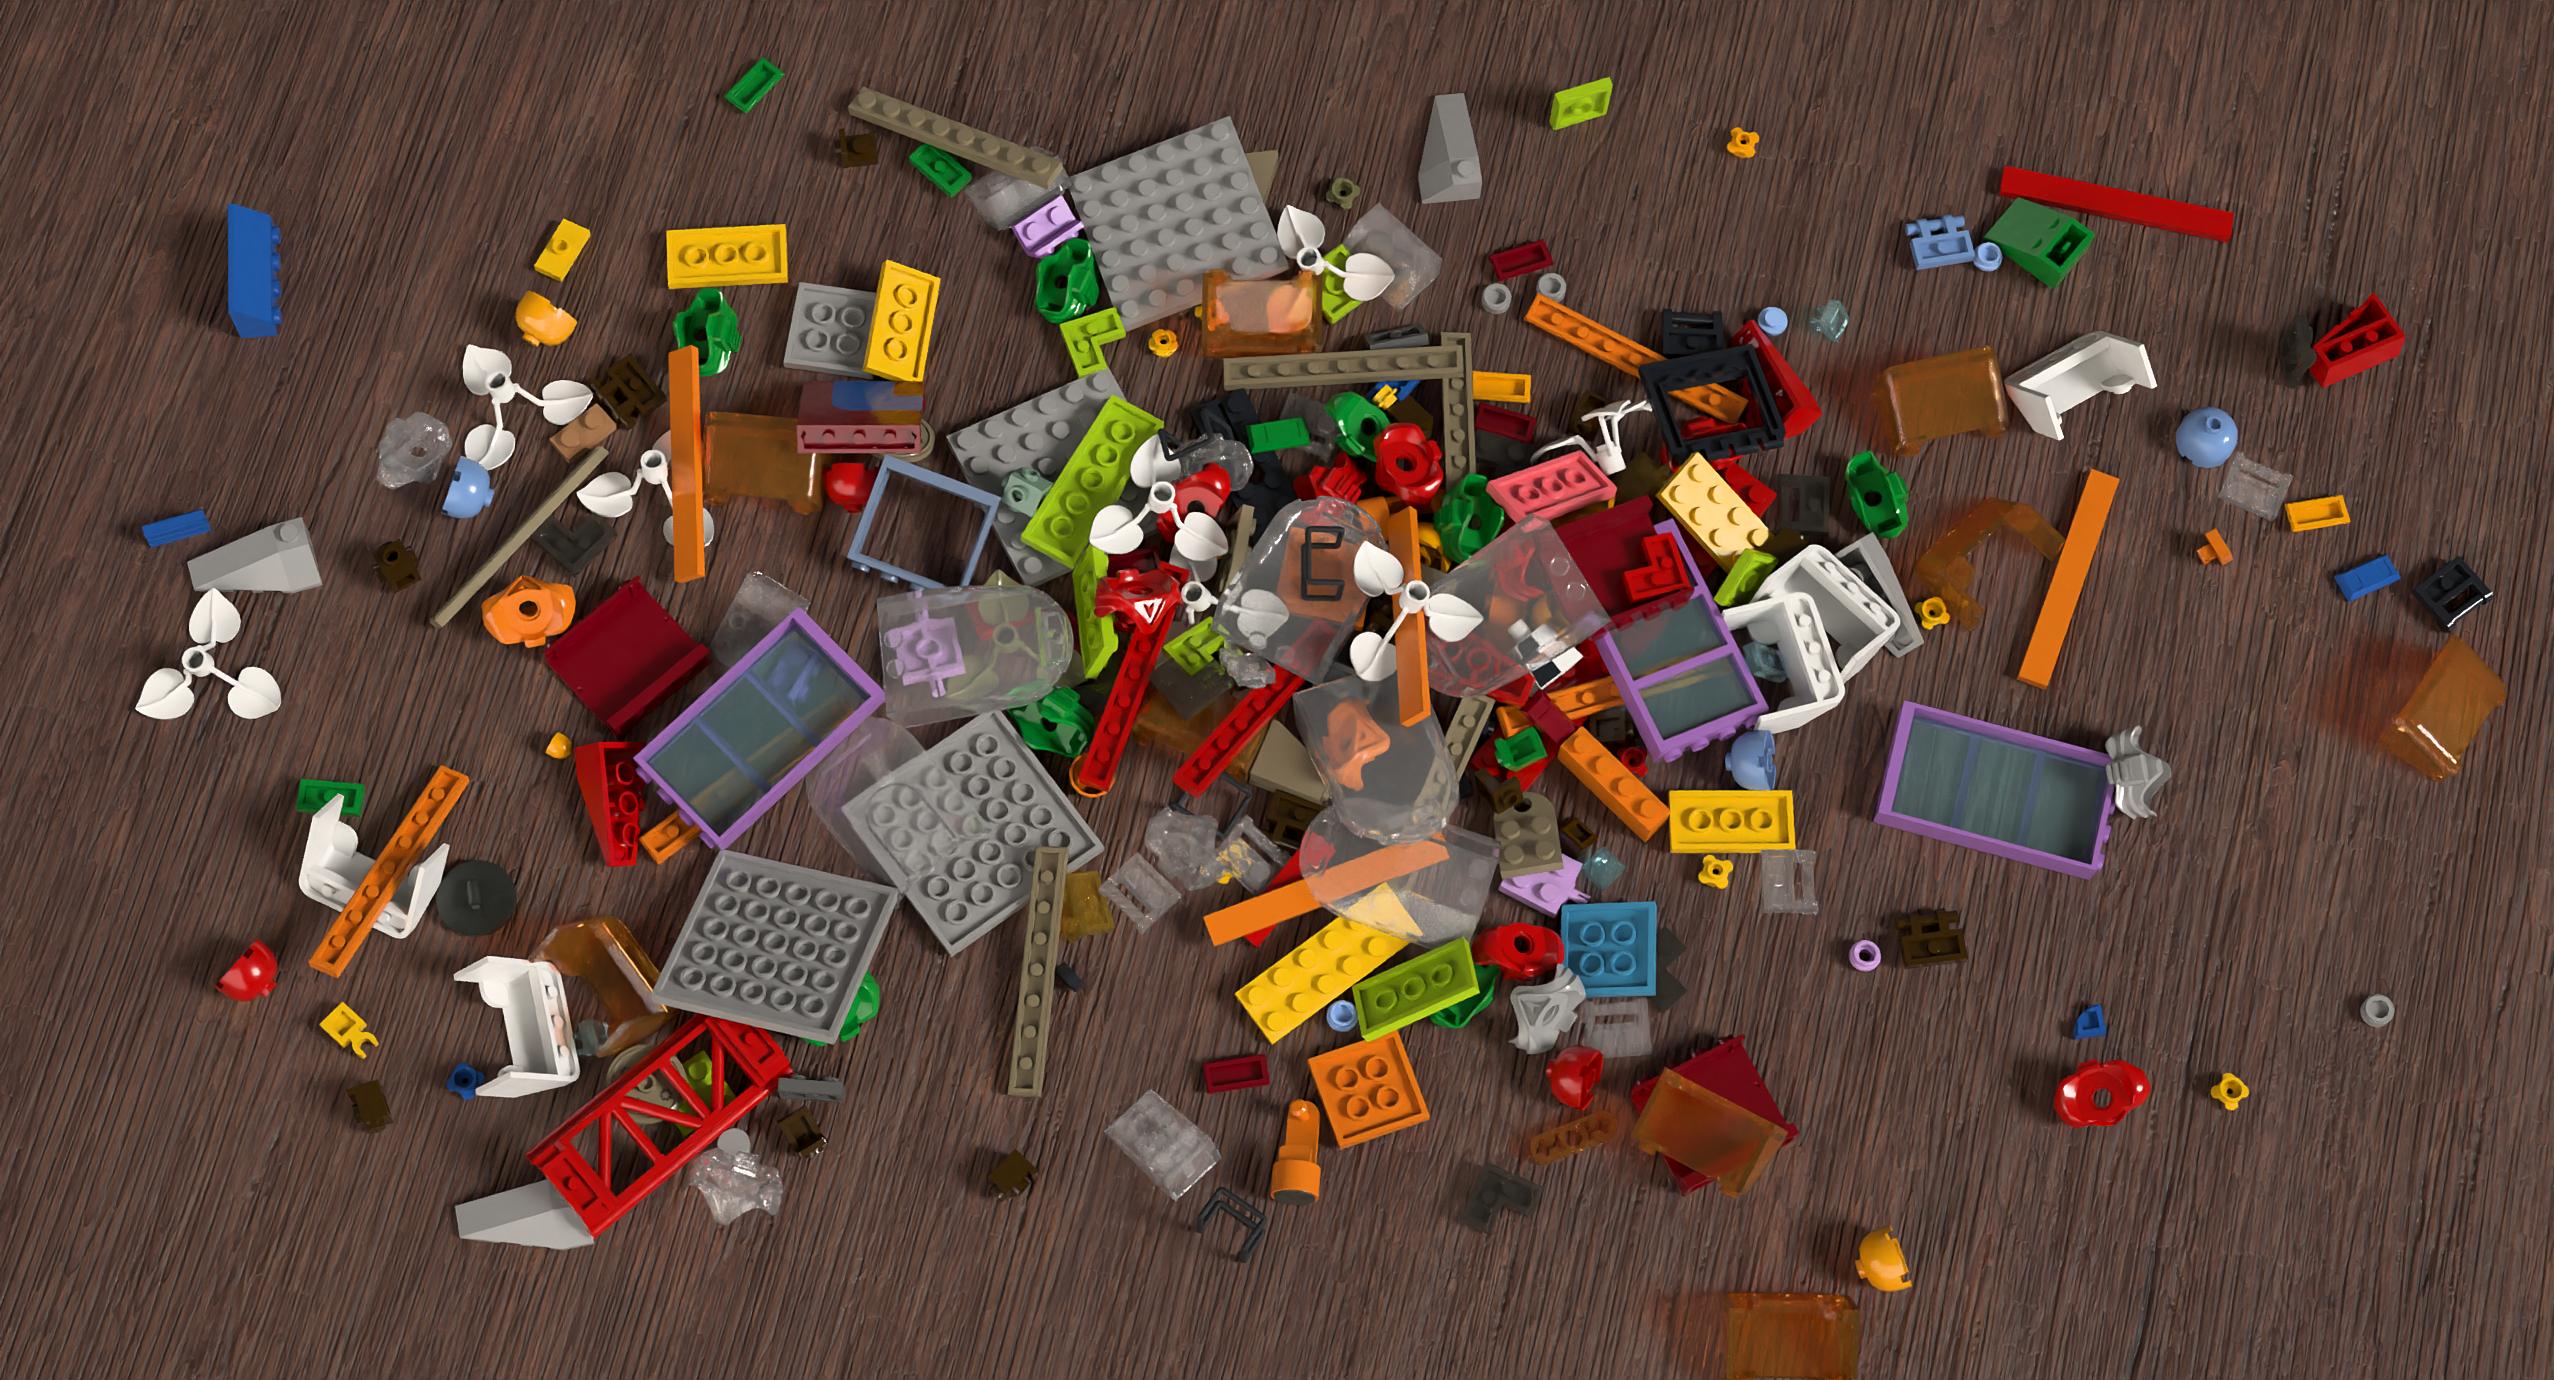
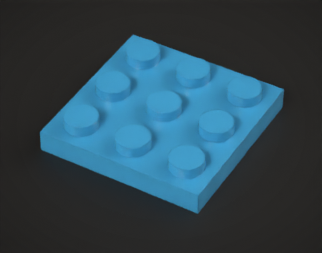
M1655 901L1562 905L1561 939L1565 949L1562 964L1569 968L1574 976H1579L1586 992L1585 998L1656 996L1657 905Z

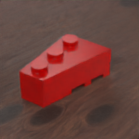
M2373 292L2364 304L2358 309L2355 308L2345 321L2340 325H2336L2313 346L2307 367L2320 386L2324 388L2399 356L2406 335Z

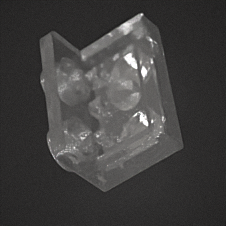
M1224 638V648H1220V663L1238 686H1248L1249 688L1257 689L1265 687L1266 684L1275 683V670L1260 652L1243 654L1231 638Z

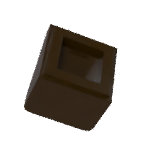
M1577 817L1559 830L1562 854L1576 861L1599 838Z

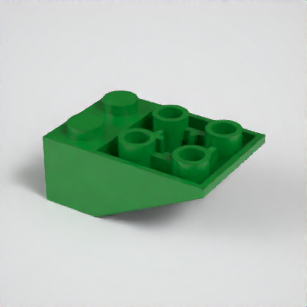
M2018 197L1983 239L1996 244L2002 253L2054 290L2088 251L2096 234L2071 216Z

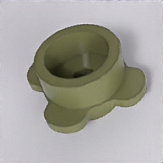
M1337 178L1334 180L1332 190L1327 191L1326 199L1328 202H1335L1342 209L1348 210L1352 207L1354 198L1360 195V188L1348 179ZM1345 192L1346 195L1342 196L1340 193Z

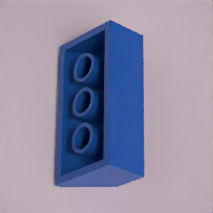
M228 204V312L240 338L277 336V325L282 324L280 306H277V298L281 297L282 291L280 280H277L276 271H281L280 254L276 253V244L281 243L280 228L274 225L271 216L237 204Z

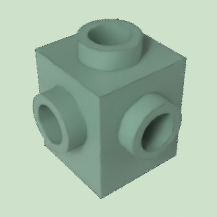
M1020 467L1012 474L1009 472L1004 478L1001 489L1004 492L1000 501L1008 504V507L1014 512L1025 513L1033 517L1049 493L1053 483L1042 478L1039 472L1032 468Z

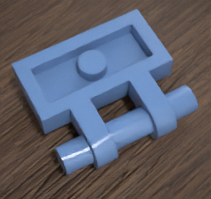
M1951 214L1942 215L1941 219L1927 221L1926 218L1916 219L1915 223L1905 224L1907 236L1917 234L1919 237L1911 239L1910 242L1916 270L1974 260L1975 252L1969 231L1957 232L1956 228L1964 227L1965 225L1963 215L1952 217ZM1942 230L1945 233L1931 236V232Z

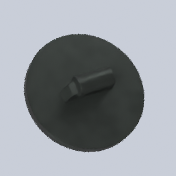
M484 860L468 861L453 868L441 881L437 891V909L444 923L454 932L467 937L487 936L501 929L511 918L516 907V888L509 874L497 864Z

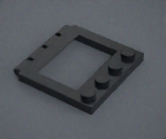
M1752 344L1639 366L1638 373L1671 461L1677 460L1680 467L1692 453L1696 452L1703 455L1707 462L1729 458V449H1731L1733 456L1736 457L1757 453L1758 444L1762 451L1784 447L1783 439L1785 438L1786 430ZM1746 378L1764 426L1684 442L1666 392Z

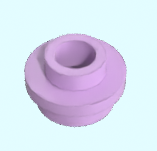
M1868 940L1856 942L1849 952V960L1853 967L1864 972L1875 969L1881 959V953L1877 945ZM1859 953H1867L1870 960H1861Z

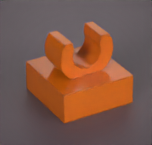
M2216 528L2205 534L2208 544L2197 550L2198 556L2204 565L2216 557L2222 566L2233 560L2232 553Z

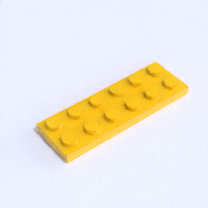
M1386 882L1234 995L1271 1045H1273L1424 932Z

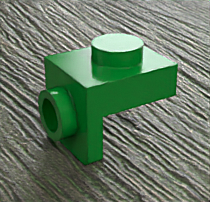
M1530 727L1506 740L1501 738L1494 740L1497 748L1494 753L1498 763L1502 767L1514 772L1548 756L1534 727Z

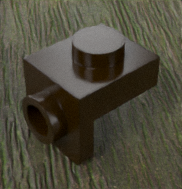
M805 1105L777 1121L793 1151L800 1159L805 1156L809 1159L818 1155L824 1149L822 1146L828 1142Z

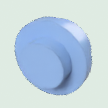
M1983 243L1976 247L1973 262L1983 271L1996 270L2002 262V252L1994 243Z
M1768 307L1760 312L1757 322L1764 334L1775 336L1785 330L1788 320L1786 314L1781 309Z
M1340 1000L1334 1002L1328 1008L1327 1022L1332 1029L1338 1032H1347L1357 1024V1010L1352 1003Z

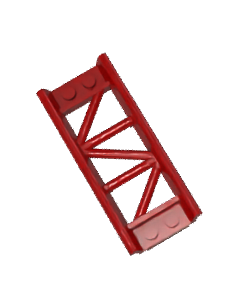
M697 1013L527 1151L524 1156L532 1165L539 1168L583 1221L586 1231L595 1240L724 1131L777 1089L779 1078H787L788 1075L794 1074L790 1068L791 1062L764 1028ZM707 1028L712 1033L711 1111L669 1060ZM726 1050L753 1084L724 1108V1054ZM659 1068L699 1117L633 1098L626 1094ZM625 1109L696 1129L697 1131L667 1156H664ZM612 1115L654 1164L650 1170L617 1197L611 1192ZM597 1118L598 1175L570 1142L573 1137Z

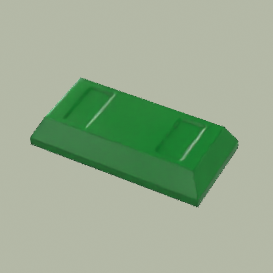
M762 57L724 95V98L747 114L785 73Z
M1305 416L1246 425L1251 454L1310 445Z

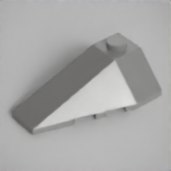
M1464 93L1436 95L1434 98L1418 174L1422 204L1480 199L1482 176Z
M302 517L268 526L187 562L195 591L208 592L210 589L215 588L219 592L252 590L253 593H263L264 591L296 593L323 585L310 534Z
M1873 532L1833 555L1898 614L1900 626L1884 644L1886 648L1899 658L1924 643L1890 560Z
M548 1179L455 1206L461 1239L494 1243H514L528 1247L540 1246L554 1250H567L594 1244V1239L586 1231L583 1221Z

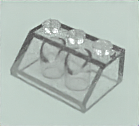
M1037 145L1028 148L1060 160L1057 154ZM1064 167L1049 190L994 169L962 190L988 225L998 230H1006L1011 228L1010 226L1017 222V219L1025 214H1029L1057 194L1063 195L1065 189L1072 186V183Z
M1379 202L1357 221L1342 243L1351 256L1358 253L1372 254L1385 261L1391 267L1395 274L1394 280L1380 296L1398 312L1440 275L1442 258Z

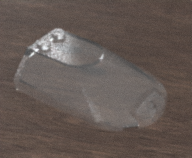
M867 717L806 774V791L809 802L816 815L872 883L898 888L897 902L894 907L895 911L900 908L899 903L911 885L955 848L969 839L983 833L989 834L992 831L917 739L903 726L888 719ZM836 727V728H834L832 731H830V732L822 739V741H824V740H825L835 729H837L838 727Z
M1353 798L1327 807L1314 818L1301 842L1299 864L1302 877L1304 876L1312 892L1311 895L1328 911L1350 921L1434 950L1460 937H1464L1470 943L1498 863L1501 841L1383 801L1369 798Z

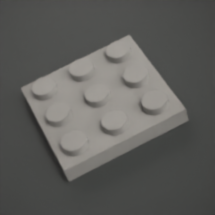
M799 282L783 362L784 367L873 379L874 374L862 371L877 293Z

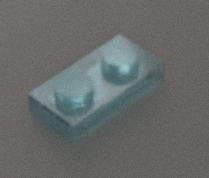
M1756 642L1743 646L1746 655L1744 660L1752 675L1777 683L1789 679L1779 650Z

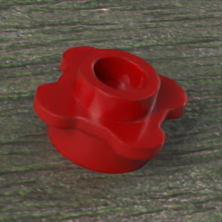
M1621 747L1617 751V757L1632 774H1636L1639 777L1647 774L1648 768L1645 766L1647 751L1644 748ZM1634 760L1635 764H1630L1629 761Z

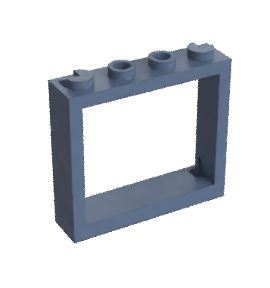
M885 454L847 558L853 561L852 567L869 573L870 568L881 571L880 577L888 581L898 583L900 578L910 582L909 588L926 594L929 589L939 593L938 599L954 605L956 600L963 602L1001 502V497ZM891 472L988 507L958 589L861 554Z

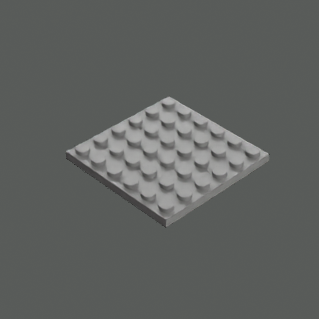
M1230 116L1066 178L1113 307L1117 308L1125 332L1290 269Z
M1107 367L1105 370L1089 374L946 436V442L969 485L1002 497L1004 490L1001 489L1004 478L1009 472L1012 474L1020 467L1036 470L1042 478L1052 482L1054 485L1110 396L1113 394L1126 402L1127 400L1109 367ZM1131 478L1115 505L1126 507L1132 513L1133 519L1136 518L1144 509L1145 504L1148 503L1152 486L1147 488L1138 487ZM1001 501L993 520L992 528L1026 591L1073 570L1023 543L1021 535L1033 517L1025 513L1014 512L1008 507V504ZM981 505L982 510L986 514L988 507ZM1150 510L1137 524L1143 531V539L1159 532L1156 525L1159 513Z
M996 704L843 808V813L950 957L956 955L1030 902L1036 846H1057L1069 849L1066 877L1104 851L1103 844Z
M725 849L723 851L720 850L651 993L652 1002L834 1045L899 898L898 888Z

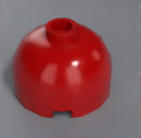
M836 463L832 464V470L828 466L825 467V489L829 498L835 504L843 506L844 511L847 513H862L863 508H866L881 467L874 466V471L865 469V464Z
M257 938L214 987L235 1001H251L259 994L265 998L277 984L272 980L278 971V962L275 954Z
M1573 1045L1561 1051L1556 1059L1552 1058L1550 1060L1546 1076L1550 1077V1087L1553 1095L1561 1103L1582 1111L1589 1106L1594 1094H1588V1092L1591 1090L1594 1082L1599 1084L1603 1068V1054L1599 1053L1601 1050L1583 1045Z

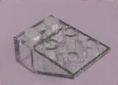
M761 572L747 573L708 647L711 657L732 668L798 606L806 613L811 602ZM792 635L753 670L760 679L765 675Z
M1152 1089L1148 1090L1105 1130L1107 1136L1156 1186L1174 1201H1177L1221 1159L1211 1138Z

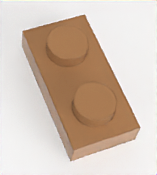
M596 403L549 440L551 445L570 465L614 432L617 426Z

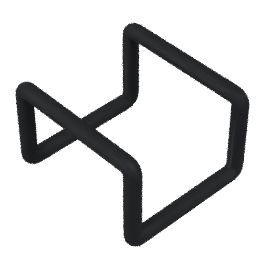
M1205 408L1202 409L1201 414L1208 438L1187 447L1186 444L1162 428L1158 430L1165 460L1170 462L1184 456L1189 475L1204 469L1194 471L1190 453L1213 442L1214 435L1209 418L1225 429L1232 453L1231 456L1216 462V464L1224 466L1235 461L1238 457L1231 427ZM1166 438L1182 450L1170 455Z
M1309 526L1305 529V543L1301 546V596L1303 600L1333 602L1341 600L1345 587L1344 580L1311 578V549L1340 548L1345 532L1343 527ZM1311 532L1338 533L1335 543H1311ZM1307 583L1309 585L1338 586L1336 595H1307Z
M1222 772L1219 775L1220 778L1246 794L1223 832L1181 806L1189 794L1185 790L1176 803L1174 801L1169 803L1173 811H1178L1213 833L1220 841L1225 840L1253 796L1248 787Z
M1219 1187L1197 1217V1232L1202 1233L1219 1208L1222 1207L1254 1229L1241 1250L1240 1261L1246 1263L1265 1236V1229L1263 1227L1267 1222V1217L1225 1187ZM1221 1193L1261 1219L1259 1223H1255L1222 1200L1217 1201Z

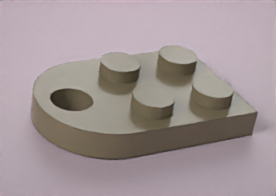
M1243 504L1226 524L1225 537L1228 543V552L1222 555L1219 561L1215 584V598L1218 600L1230 602L1233 599L1242 576L1244 564H1247L1250 559L1251 547L1248 546L1249 536L1253 535L1256 527V519L1253 518L1254 507Z
M1522 792L1523 800L1500 814L1494 813L1493 820L1502 879L1564 869L1555 810L1552 803L1541 794ZM1527 804L1531 806L1526 812L1516 811V808L1520 805Z

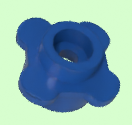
M459 1063L453 1071L451 1078L446 1081V1087L449 1091L460 1093L463 1099L470 1100L475 1096V1089L478 1085L485 1081V1076L481 1071L475 1072L467 1063ZM463 1079H468V1083L464 1084Z

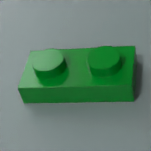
M924 143L909 156V162L950 198H953L972 180V175L944 150Z
M301 779L296 809L298 812L316 814L339 793L344 796L340 816L361 818L366 788L364 784Z

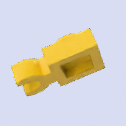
M344 1002L338 1005L319 1024L343 1048L351 1042L353 1050L360 1058L364 1059L366 1057V1054L360 1049L363 1042L369 1041L375 1047L378 1045V1041L373 1034L361 1032L367 1024Z

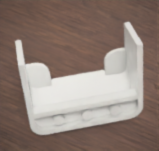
M2104 331L2087 333L2008 376L2004 380L2008 395L2032 429L2037 433L2056 440L2064 438L2060 427L2062 423L2060 414L2097 393L2106 390L2114 392V394H2123L2128 392L2134 384L2151 389L2157 387L2144 344Z
M1815 544L1809 545L1767 577L1749 603L1795 592H1804L1810 595L1816 604L1824 630L1841 644L1835 653V659L1843 669L1840 673L1843 684L1866 665L1900 626L1898 614L1826 548Z
M1795 592L1723 610L1721 615L1729 631L1747 627L1749 636L1755 643L1764 646L1777 643L1795 694L1794 697L1783 700L1777 712L1759 716L1753 731L1770 730L1772 734L1798 728L1834 708L1841 702L1845 694V687L1816 604L1810 595L1804 592Z
M338 793L312 818L299 876V886L308 897L342 912L376 860L356 851L358 837L355 831L350 826L339 821L344 796ZM442 844L425 862L418 863L411 869L409 876L405 877L373 925V928L399 939L407 937L415 929L441 883L450 845Z
M486 956L453 974L454 980L478 982L483 1000L492 1007L503 1009L513 1065L502 1068L496 1079L475 1089L476 1095L515 1098L566 1086L578 1079L580 1067L562 977L556 966L550 962Z

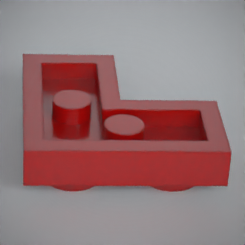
M1672 531L1644 537L1641 545L1648 567L1625 571L1621 576L1630 604L1665 597L1678 592L1681 588L1687 589L1691 587Z

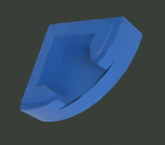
M2101 1004L2090 1006L2078 1017L2073 1029L2074 1040L2103 1037L2107 1034Z

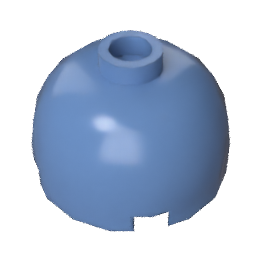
M2201 407L2193 410L2184 417L2176 431V445L2179 453L2183 457L2186 455L2188 459L2193 461L2191 464L2197 467L2212 468L2220 466L2231 456L2237 445L2238 430L2235 422L2226 412L2219 408Z
M460 456L441 514L458 519H467L477 515L483 505L490 506L495 490L489 488L490 476L481 464Z
M1748 731L1736 739L1732 745L1731 753H1726V770L1732 771L1734 780L1747 790L1770 791L1774 788L1776 764H1772V754L1776 753L1771 731Z

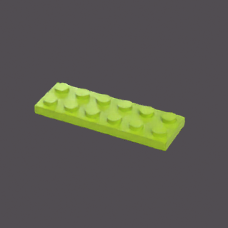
M1112 394L1022 533L1021 541L1074 570L1090 544L1089 536L1095 517L1105 507L1115 505L1131 480L1130 466L1134 455L1148 439L1158 435V430L1164 428V421Z

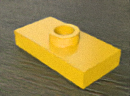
M563 218L534 265L535 270L562 282L591 235L590 230Z

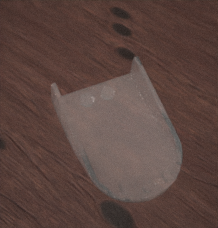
M1318 496L1315 500L1301 501V499L1289 503L1273 518L1219 599L1210 630L1320 686L1344 648L1372 597L1365 594L1357 586L1353 575V566L1356 554L1365 541L1388 552V544H1385L1384 538L1380 533L1381 527L1365 510L1340 498ZM1309 526H1340L1345 529L1340 548L1311 549V578L1344 580L1345 587L1340 601H1305L1301 596V546L1305 543V529ZM1311 532V543H1335L1338 533ZM1307 583V595H1336L1338 586L1309 585Z
M1530 513L1429 587V599L1436 594H1450L1471 605L1484 617L1483 621L1465 638L1456 642H1446L1437 638L1428 627L1430 617L1424 615L1429 686L1438 692L1459 698H1473L1486 695L1547 664L1611 621L1548 519Z
M954 586L926 589L876 599L886 714L889 719L903 728L1005 710L1036 702L1054 689L1052 686L1059 680L1063 672L1066 673L1072 658L1074 645L1073 631L1067 614L1048 594L1031 586Z
M1397 670L1391 676L1380 681H1367L1356 673L1292 694L1296 726L1340 820L1352 833L1360 838L1366 836L1379 840L1381 845L1398 846L1425 840L1447 825L1449 817L1459 803L1458 776L1431 702L1430 716L1409 728L1400 724Z

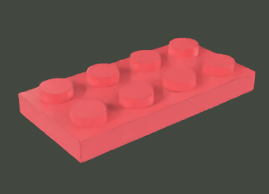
M1581 450L1489 481L1486 492L1522 530L1613 498L1617 491V487Z

